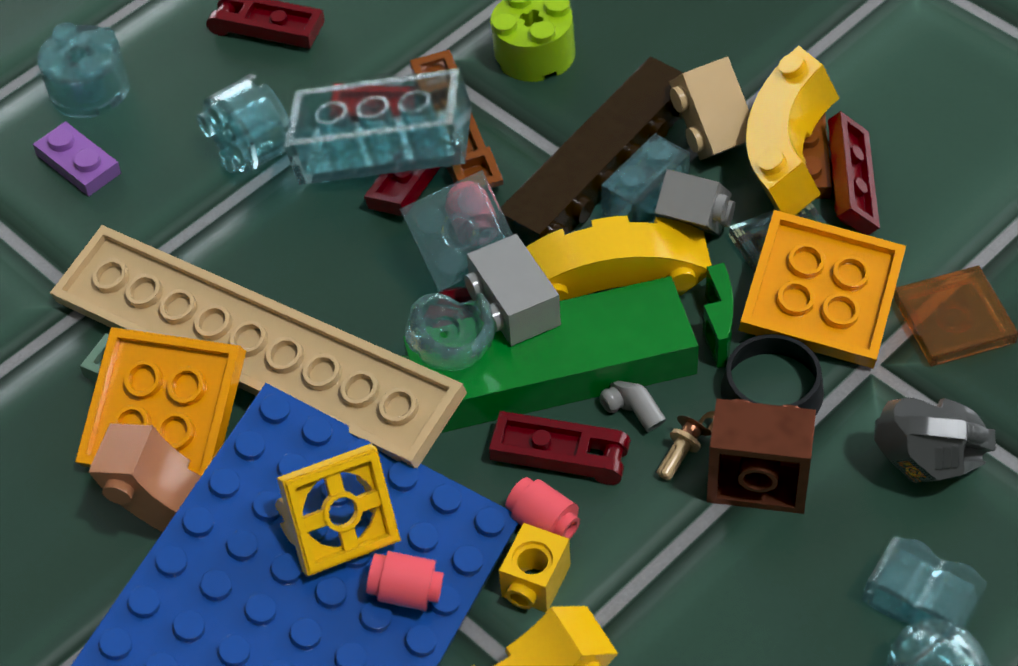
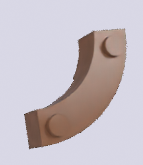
M110 423L88 471L103 489L102 493L108 500L120 504L133 515L162 532L201 477L188 469L190 459L174 449L158 433L153 425Z

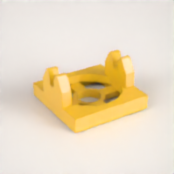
M368 444L277 477L282 498L277 499L275 507L284 520L280 525L289 542L295 545L302 572L307 576L401 541L378 450L374 445ZM340 472L355 474L357 481L363 485L365 492L355 496L351 492L345 491ZM324 478L328 496L323 501L321 509L303 515V507L308 493L318 481ZM339 498H350L354 504L353 516L344 524H333L329 518L331 505ZM369 510L373 513L370 524L357 538L355 526L359 523L362 513ZM328 526L332 530L338 531L341 546L332 547L320 544L308 532Z

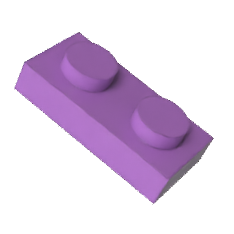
M66 121L33 143L36 155L88 197L121 174L118 161Z

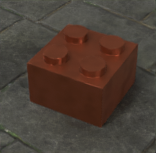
M716 399L709 451L707 502L804 514L816 410L804 409L795 405L778 406L752 403L744 399Z

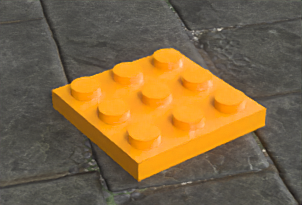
M774 210L738 331L756 336L765 334L789 336L804 343L813 352L874 369L906 246Z
M111 327L75 462L83 467H91L110 423L153 425L158 433L174 449L190 459L188 469L202 476L224 444L246 350L239 345Z

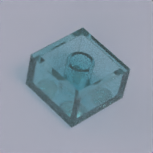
M483 170L399 209L432 281L439 292L464 280V275L469 273L468 253L513 235Z

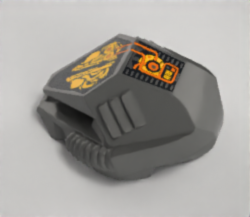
M916 398L889 400L884 406L880 418L875 420L874 441L886 458L913 483L938 481L964 475L986 464V461H983L982 458L983 454L995 451L996 449L995 430L987 429L981 418L972 409L946 398L940 399L937 406Z

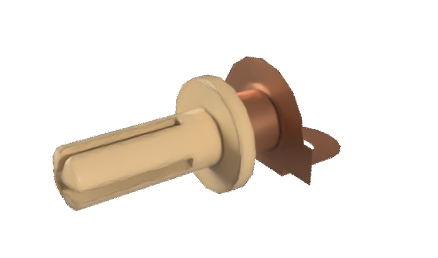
M715 411L705 413L699 422L683 415L677 417L682 428L681 430L673 429L670 432V437L674 444L657 469V474L661 478L671 480L688 451H699L701 444L697 440L700 435H711L713 421L708 429L702 423L706 418L714 420Z

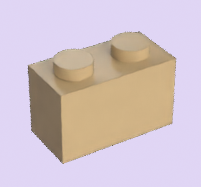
M728 56L684 72L669 81L672 87L670 89L672 104L683 115L687 126L685 134L688 145L693 152L698 154L700 161L746 143V130L750 111Z

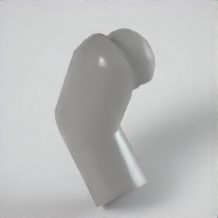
M616 381L610 384V388L604 389L600 393L601 405L607 412L615 413L620 408L633 411L646 432L655 430L667 420L649 391L641 384Z

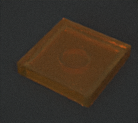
M979 265L895 288L893 298L930 366L1017 342L1018 331Z

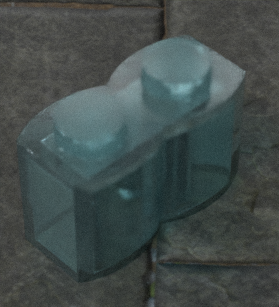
M894 536L867 580L863 600L882 614L909 623L922 634L943 644L956 647L982 601L987 582L979 576L974 568L965 563H954L939 559L921 541L915 539L907 540Z

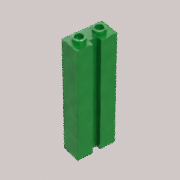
M664 277L560 301V326L513 346H510L501 331H493L487 318L403 336L406 355H402V357L463 383L467 394L441 433L496 421L500 411L526 414L600 397L601 391L610 388V384L616 381L648 386L695 375L698 371L699 346L672 277Z

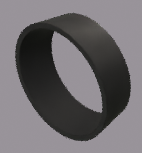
M765 334L752 337L735 348L728 359L720 388L722 399H744L757 403L747 398L738 390L732 379L731 371L739 363L750 357L761 354H779L793 358L805 365L816 379L812 390L804 398L788 405L816 410L817 415L824 398L822 371L818 358L808 346L789 336Z

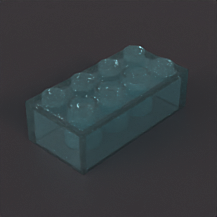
M456 68L295 91L284 148L298 184L325 183L334 180L357 177L365 178L373 175L465 164L472 107L461 70Z

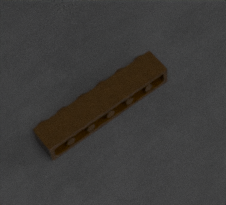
M650 56L497 210L499 240L517 233L523 244L528 246L536 240L562 228L565 235L569 234L579 223L586 222L591 216L594 207L605 196L608 197L614 193L619 181L630 170H635L641 164L644 155L655 144H660L665 139L669 129L679 118L684 119L682 113H679L672 104L670 98V89L672 87L669 82L683 72Z

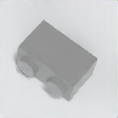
M666 169L655 213L662 218L677 220L692 225L704 232L720 236L723 226L729 227L735 211V201L730 200L732 193L720 182Z
M517 233L467 254L469 273L464 275L466 288L474 301L481 300L485 306L486 318L494 332L501 331L510 346L561 325L559 294Z

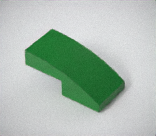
M725 263L707 266L705 296L709 304L704 305L702 333L717 368L725 367L730 355L734 302L728 271Z

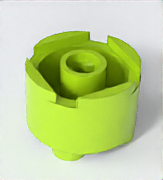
M502 0L494 8L490 20L494 55L501 69L508 76L521 81L538 82L544 81V75L556 71L558 76L571 66L575 58L573 14L569 0Z

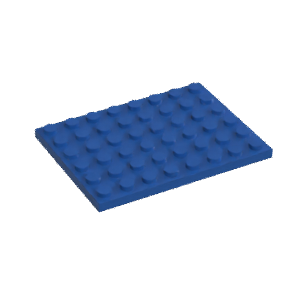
M265 383L71 666H439L519 524L512 519V512L507 508L422 464L418 468H413L405 462H398L378 450L401 541L307 576L302 572L295 545L289 542L280 525L284 520L275 507L277 499L282 498L277 477L372 443L350 434L348 425ZM340 472L345 491H349L355 496L365 492L363 485L357 481L355 474ZM324 478L318 481L308 493L303 507V515L321 509L323 501L328 496ZM343 497L333 502L329 510V518L333 524L340 525L350 520L354 513L352 500ZM369 510L362 513L359 523L355 526L357 538L370 524L373 513ZM328 526L308 532L320 544L332 547L341 546L338 531H334ZM388 551L436 560L435 571L444 573L439 602H429L427 610L422 611L378 602V596L366 594L367 580L374 553L387 555Z

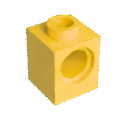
M523 523L499 569L501 596L507 598L510 603L519 608H534L546 613L571 566L570 539ZM532 569H537V570H541V571H542V572L537 573V574H527V573H525L526 571L532 570Z

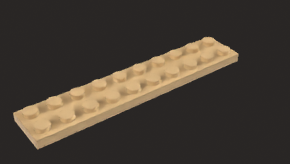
M101 225L50 292L57 303L108 327L239 345L246 350L238 383L239 388L257 396L264 384L268 383L348 425L350 434L359 439L368 440L377 447V450L398 462L403 461L413 468L419 467L467 394L463 383L104 225Z

